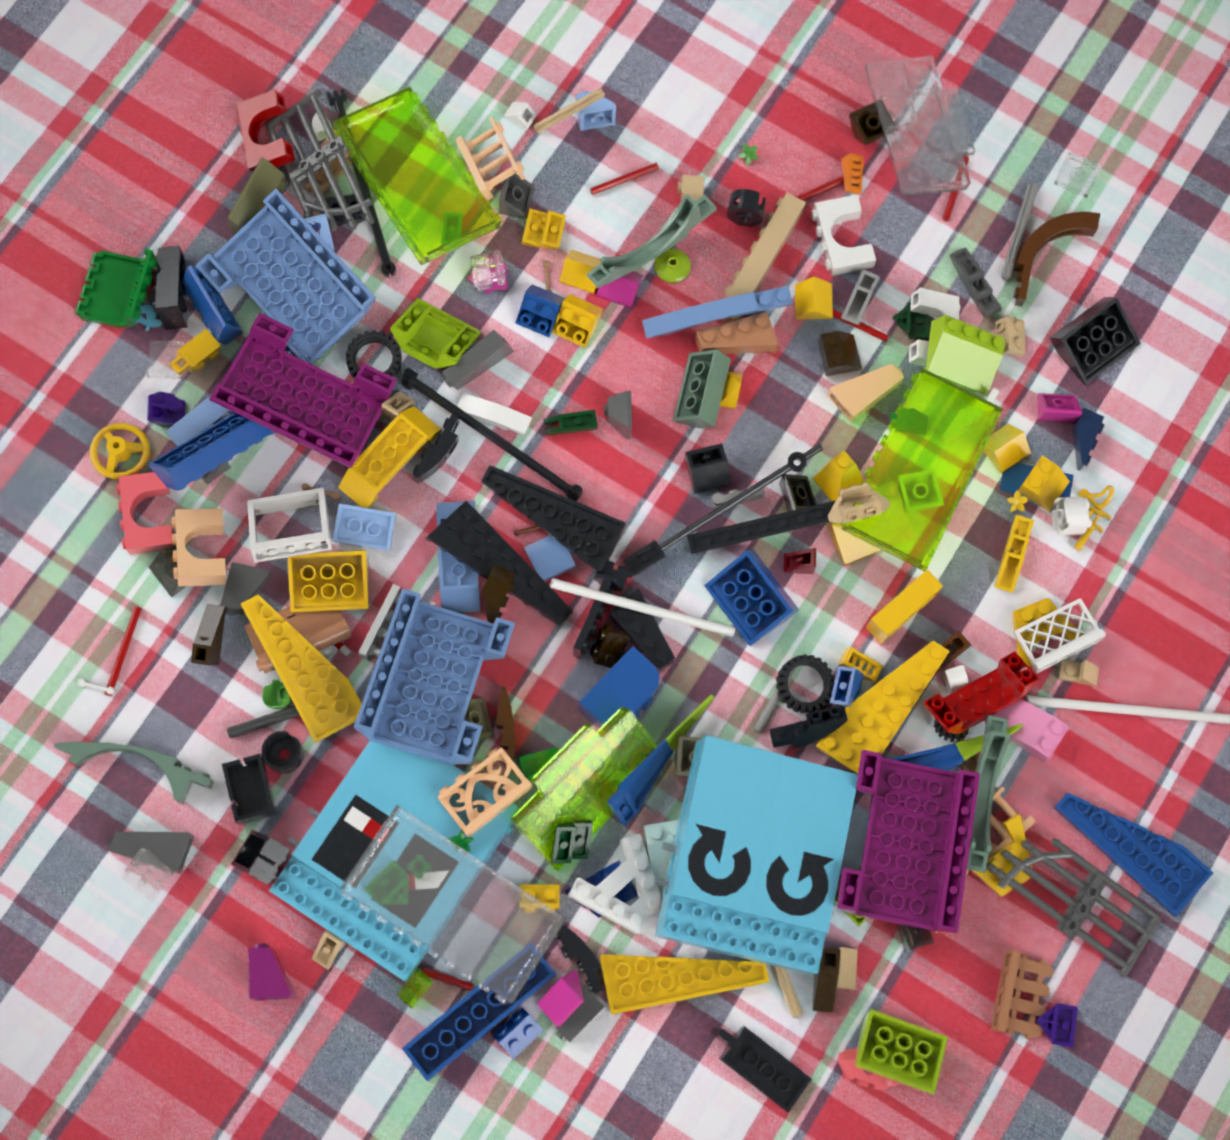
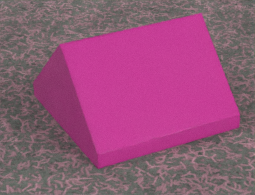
M632 271L609 284L599 287L597 297L631 308L644 275Z
M1038 393V421L1075 423L1081 416L1082 409L1075 395Z
M573 970L563 976L537 1003L558 1027L584 1002L578 971Z

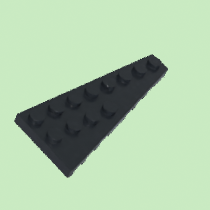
M489 465L481 480L483 485L598 573H603L627 526L626 522Z
M467 500L425 538L428 542L431 541L439 546L442 551H446L454 556L459 562H463L474 569L473 571L485 579H488L494 565L514 573L513 581L516 584L512 593H507L516 596L525 605H530L559 626L573 612Z

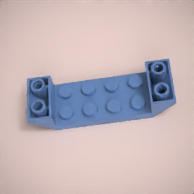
M465 501L437 503V527ZM467 501L475 509V501ZM438 546L441 608L457 613L481 612L478 573L465 563L456 560L448 552L442 551Z

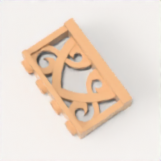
M502 747L499 750L495 748L487 754L488 758L483 762L481 760L476 762L468 774L462 773L455 779L456 783L451 787L447 785L439 791L438 800L467 837L473 835L532 789V784L526 779ZM496 761L506 763L507 769L503 776L499 775L501 767L498 770L492 768ZM487 768L488 773H480ZM511 769L522 782L521 784L517 785L507 778ZM477 781L497 782L493 791L496 802L494 805L484 800L472 802L473 789ZM468 782L467 787H466V791H465V790L462 789L461 787L464 786V785ZM501 784L504 785L501 790L504 789L506 791L504 796L498 794ZM455 793L460 794V799L455 801L458 803L465 802V806L453 807L450 804V797ZM483 805L484 811L479 813L477 811L478 807L473 810V806ZM466 810L470 823L466 826L456 812Z

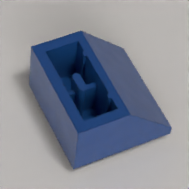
M532 284L525 291L515 324L550 337L565 297Z

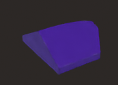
M159 391L148 396L147 421L160 427H172L185 416L186 402L171 393Z

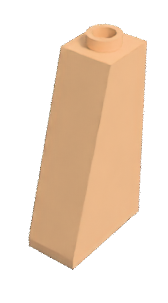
M889 364L832 386L827 396L850 422H853L902 383L904 376L898 367Z

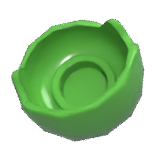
M279 679L272 680L270 685L263 688L262 699L268 708L282 709L292 701L284 684Z

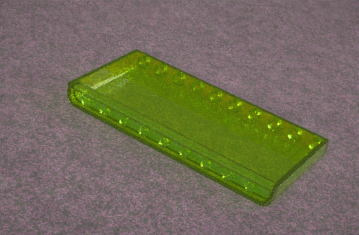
M407 87L333 121L337 137L342 136L347 145L349 156L421 265L500 228L502 221L499 214L494 213L490 201L484 198L478 186L474 183L472 174L466 171L462 159H458L454 147L447 143L444 132L439 131L436 120L434 118L431 119L427 107L421 104L417 92H413L411 87Z
M921 368L919 373H914L910 381L913 384L911 389L907 388L902 397L905 399L904 403H900L895 411V414H897L896 419H892L887 427L890 431L888 435L884 434L879 444L882 448L880 451L876 450L872 461H874L873 466H869L864 474V477H866L864 483L867 482L872 490L888 499L890 507L881 514L844 524L840 523V525L843 526V531L925 572L1003 408ZM857 503V504H855L853 507L859 506V505H863V504Z

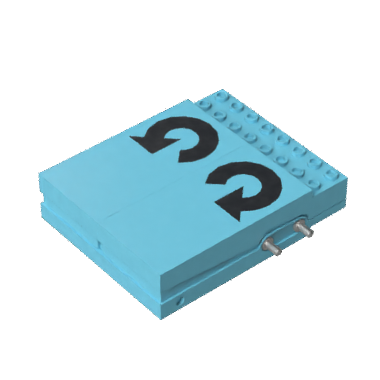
M708 735L704 736L702 740H698L695 743L674 844L662 843L661 849L671 851L672 853L666 879L658 877L654 879L656 880L654 884L664 886L663 901L655 937L807 975L818 974L825 935L829 931L858 774Z

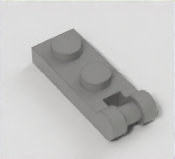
M764 488L739 504L763 499L765 494ZM736 489L728 492L726 495L715 493L712 496L711 507L716 509L743 491Z

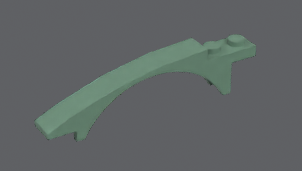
M688 194L685 195L675 214L653 238L624 255L602 257L600 259L601 263L586 274L587 277L599 288L631 273L689 236L688 231L717 210L716 206L706 195H703L697 201H694Z
M991 715L987 716L981 754L978 757L976 773H980L967 865V869L982 873L986 872L988 855L992 848L990 818L995 785L1000 765L1011 734H1006L1008 719Z
M104 742L55 743L54 745L57 750L70 754L69 762L77 766L95 756L109 752L120 751L142 755L155 762L162 769L170 782L174 800L182 805L186 800L192 783L209 789L212 788L214 783L207 773L201 771L198 774L191 772L192 768L182 764L178 767L180 764L178 758L145 748Z

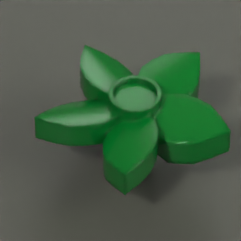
M461 830L458 836L449 838V841L455 845L454 852H459L462 848L470 852L469 843L474 840L473 837H465V833Z

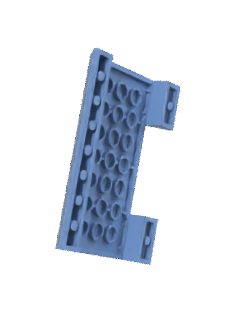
M275 189L263 200L266 205L217 253L214 255L208 253L195 266L219 293H223L239 284L268 317L293 328L294 331L285 352L313 365L368 313L376 297L288 200Z
M402 588L354 728L369 740L378 744L448 765L471 764L483 726L464 721L482 662L505 657L515 623L496 617L493 624L421 602V594Z

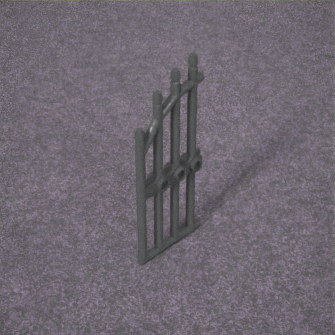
M318 88L288 108L287 112L278 115L266 123V129L272 142L276 141L279 138L274 127L283 122L299 157L300 163L294 167H291L290 163L283 165L306 218L313 217L311 210L326 214L330 228L336 231L338 228L333 215H344L349 227L355 230L357 226L351 213L362 210L367 223L371 225L374 223V219L368 207L373 202L370 198L365 200L344 156V153L348 151L347 145L342 136L336 138L318 100V97L323 95ZM311 102L330 143L322 148L303 107ZM296 112L315 150V153L309 157H306L288 118ZM337 158L358 202L349 207L329 166V163ZM321 168H323L341 208H329L314 175ZM308 178L320 205L306 200L300 187V182Z
M1056 838L1051 840V844L1059 848L1060 851L1042 852L1035 846H1032L1030 842L1023 840L1021 846L1029 850L1033 856L1022 861L1004 849L1001 855L1015 865L1007 874L996 868L994 864H987L986 868L988 871L1001 879L997 884L1000 888L1005 889L1007 885L1012 887L1059 923L1056 928L1061 933L1071 939L1077 935L1121 967L1118 974L1123 978H1126L1162 918L1160 914ZM1071 858L1087 870L1089 874L1085 881L1082 882L1054 860ZM1042 861L1079 888L1074 899L1029 866ZM1020 871H1023L1068 904L1069 907L1064 915L1060 914L1013 878ZM1106 885L1151 917L1146 928L1100 895ZM1095 902H1098L1141 934L1136 945L1090 911ZM1085 918L1132 951L1126 961L1080 928Z

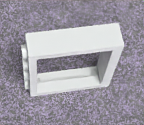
M324 488L247 500L250 548L254 563L332 550ZM316 505L320 506L322 532L257 543L256 515Z

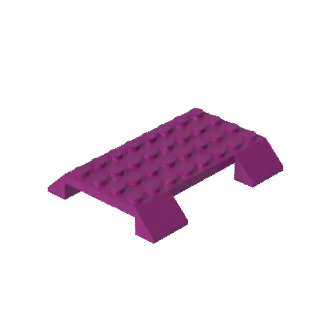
M259 312L251 326L248 338L221 384H217L209 400L352 468L383 411L382 403L389 399L397 379L363 363L355 377L354 383L351 384L285 352L294 329Z
M862 750L856 790L872 797L860 871L843 868L837 909L856 916L930 931L958 933L980 773L960 770L956 773L882 758L881 753Z

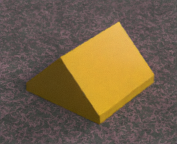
M571 249L565 258L559 283L594 294L597 287L586 274L601 263L600 259Z
M811 277L795 284L796 320L833 318L832 283L817 277Z
M1010 424L1005 425L978 444L1000 473H1003L1031 454L1025 433Z

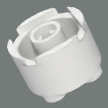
M1060 497L1054 501L1053 505H1056V510H1052V523L1055 531L1060 532L1058 535H1081L1086 532L1087 528L1091 527L1092 519L1088 512L1089 500L1087 498Z

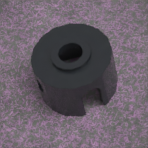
M751 189L733 191L729 199L728 219L742 226L759 225L763 221L766 198L764 197L762 203L758 205L759 192Z
M277 731L265 739L262 745V757L264 762L274 772L288 774L295 771L301 765L304 759V749L297 738L291 736L286 731ZM283 749H287L290 752V756L286 760L279 758V753Z

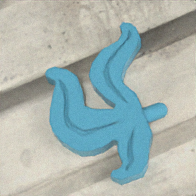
M141 306L142 314H146V319L141 316L139 320L137 319L136 323L140 322L146 326L145 331H148L150 327L155 328L163 325L161 320L156 319L157 312L154 311L153 306Z

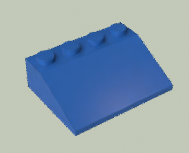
M754 549L746 550L704 585L749 646H752L799 611V608Z

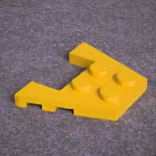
M1049 598L1013 611L1014 631L1058 608ZM1058 614L1055 616L1054 622L1064 625L1066 616ZM1068 620L1067 626L1077 629V628ZM1040 623L1037 631L1048 634L1050 625ZM1052 626L1051 635H1059L1063 629ZM1066 630L1064 636L1067 640L1072 641L1075 639L1076 633ZM1027 631L1020 633L1024 640L1031 642L1033 633ZM1036 634L1034 643L1046 640L1047 637ZM1016 638L1017 654L1029 667H1032L1033 665Z
M1015 814L1002 823L1012 842L989 856L987 864H994L996 868H999L1006 874L1015 865L1001 855L1004 849L1021 861L1030 857L1029 851L1021 846V842L1026 840L1020 814ZM987 868L985 873L970 870L1000 897L1013 890L1009 885L1005 889L1000 888L997 884L1001 879L988 871ZM1020 871L1013 879L1022 884L1031 877Z

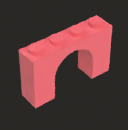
M154 472L119 477V483L116 484L118 495H121L118 507L123 515V520H120L121 530L124 531L125 538H122L123 549H126L130 555L175 549L176 545H172V534L175 533L171 525L145 528L136 524L134 520L135 509L142 500L153 496L170 494V488H167Z

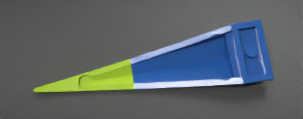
M710 695L634 769L618 785V791L607 801L617 820L624 827L639 812L655 780L675 751L678 736H685L693 724L714 700L715 697L713 695Z
M1023 724L1008 727L1006 734L1016 732L1023 727ZM984 735L889 759L949 771L981 752Z

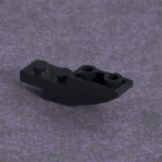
M452 413L450 418H446L443 424L444 431L442 435H438L435 445L429 443L428 447L423 449L420 456L422 460L413 470L416 483H420L433 475L443 466L455 450L459 442L458 435L454 434L460 423L458 415Z
M844 705L806 714L807 720L769 729L773 748L793 743L795 749L816 742L833 733L848 721Z
M558 921L554 922V928L551 930L555 939H560L563 944L560 949L564 958L569 957L570 961L578 958L579 961L576 964L580 972H585L588 978L585 983L589 991H594L595 995L602 992L603 989L595 974L596 971L601 969V966L593 952L576 933Z

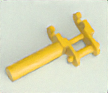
M1095 507L1088 508L1090 517L1092 514L1097 516L1092 520L1091 527L1087 528L1086 532L1080 536L1074 548L1081 551L1093 530L1098 529L1099 533L1103 532V529L1096 524V521L1100 516L1111 520L1109 514L1101 509L1098 511Z

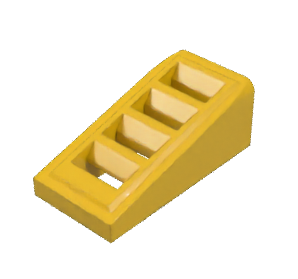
M852 647L844 650L838 663L839 666L857 668L864 674L865 679L873 683L876 682L883 667L880 663ZM857 659H859L860 661H859V663H858V665H857V667H856V666H855V663H856ZM864 663H867V665H866V667H865V669H864V671H863V670H862V667H863ZM871 666H874L871 675L868 674Z

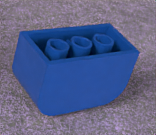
M633 646L579 701L578 710L596 727L606 733H618L629 724L632 726L639 719L640 712L642 710L647 711L653 704L652 701L657 693L660 679L657 668Z

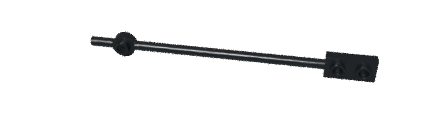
M818 444L805 453L793 452L788 457V464L660 545L654 540L624 559L623 562L628 569L635 571L633 577L637 576L664 559L666 555L663 551L789 471L800 472L804 470L807 460L823 450L822 446ZM799 460L801 464L796 466L793 462Z

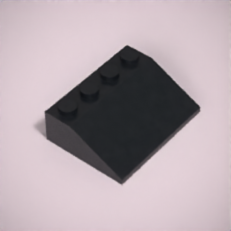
M1117 297L1102 298L1050 337L1057 353L1084 385L1088 384L1141 344Z

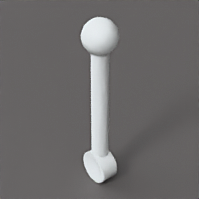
M83 678L77 682L80 687L89 686L107 691L108 694H113L115 691L113 687L107 688L86 682Z

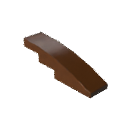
M502 686L496 728L503 729L501 747L508 749L507 755L514 762V721L506 687Z

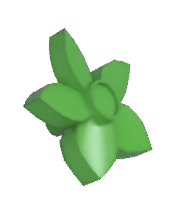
M743 144L744 152L738 156L746 158L745 163L748 166L751 163V159H759L755 154L757 146L750 147L747 144Z

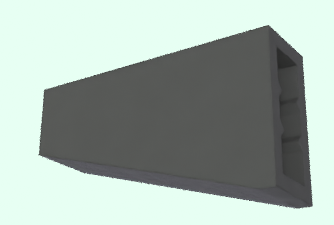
M493 330L462 355L455 365L449 366L442 372L446 377L444 381L450 388L453 386L459 390L512 354L514 350L503 336Z
M115 832L114 836L112 835L109 839L108 847H110L109 851L111 853L181 874L195 836L188 832Z

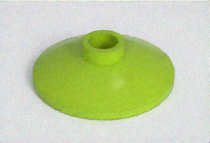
M669 249L656 257L654 269L661 280L668 283H678L689 275L691 263L688 256L681 250ZM674 261L676 262V264L671 265L670 262Z

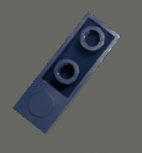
M1086 408L1082 409V414L1072 429L1076 464L1079 471L1083 466H1088L1092 457L1089 453L1095 449L1098 443L1096 436L1101 434L1105 425L1102 423L1104 416Z

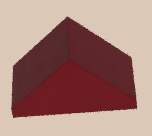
M816 548L784 553L783 572L813 574L816 568Z

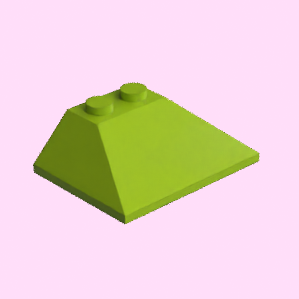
M419 298L413 302L390 329L404 353L434 369L455 365L482 333V331Z

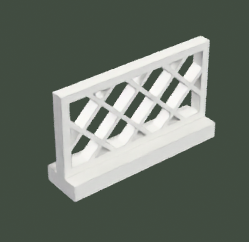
M1081 598L1013 632L1033 665L1032 669L1035 674L1102 641L1106 636L1103 629H1099ZM1079 605L1082 610L1081 617L1070 614L1072 607ZM1056 615L1066 616L1064 625L1054 622ZM1069 618L1079 620L1078 629L1067 626ZM1082 621L1089 623L1093 630L1090 632L1080 630ZM1040 623L1050 625L1048 634L1037 631ZM1052 626L1063 629L1061 638L1051 635ZM1066 630L1076 633L1074 640L1064 639ZM1024 631L1033 633L1031 642L1024 640L1020 633ZM1036 634L1047 637L1044 646L1034 643ZM1049 638L1060 641L1057 649L1047 647ZM1032 647L1042 649V656L1035 659L1031 653Z

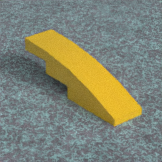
M1015 515L1000 563L995 588L1011 593L1014 592L1035 520Z

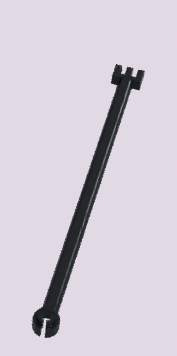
M344 88L340 89L342 96H338L337 90L333 91L334 98H332L330 92H327L329 105H335L360 191L365 200L368 198L372 200L343 102H347ZM373 203L368 207L374 219L371 228L382 261V274L390 278L389 270L385 269V267H392L390 272L393 277L396 274V266L391 262Z
M410 368L405 369L403 379L401 380V384L409 390L414 387L451 414L458 415L459 419L561 489L567 498L577 501L581 497L583 492L581 486L577 484L570 485L417 379L418 373Z

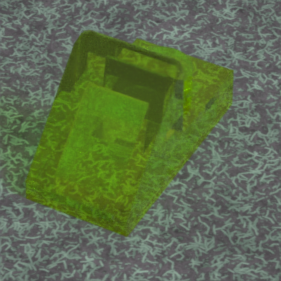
M418 968L397 996L412 1009L432 987L434 981Z

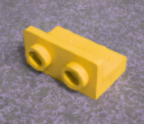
M520 884L519 909H523V913H535V909H543V913H555V909H559L560 884Z

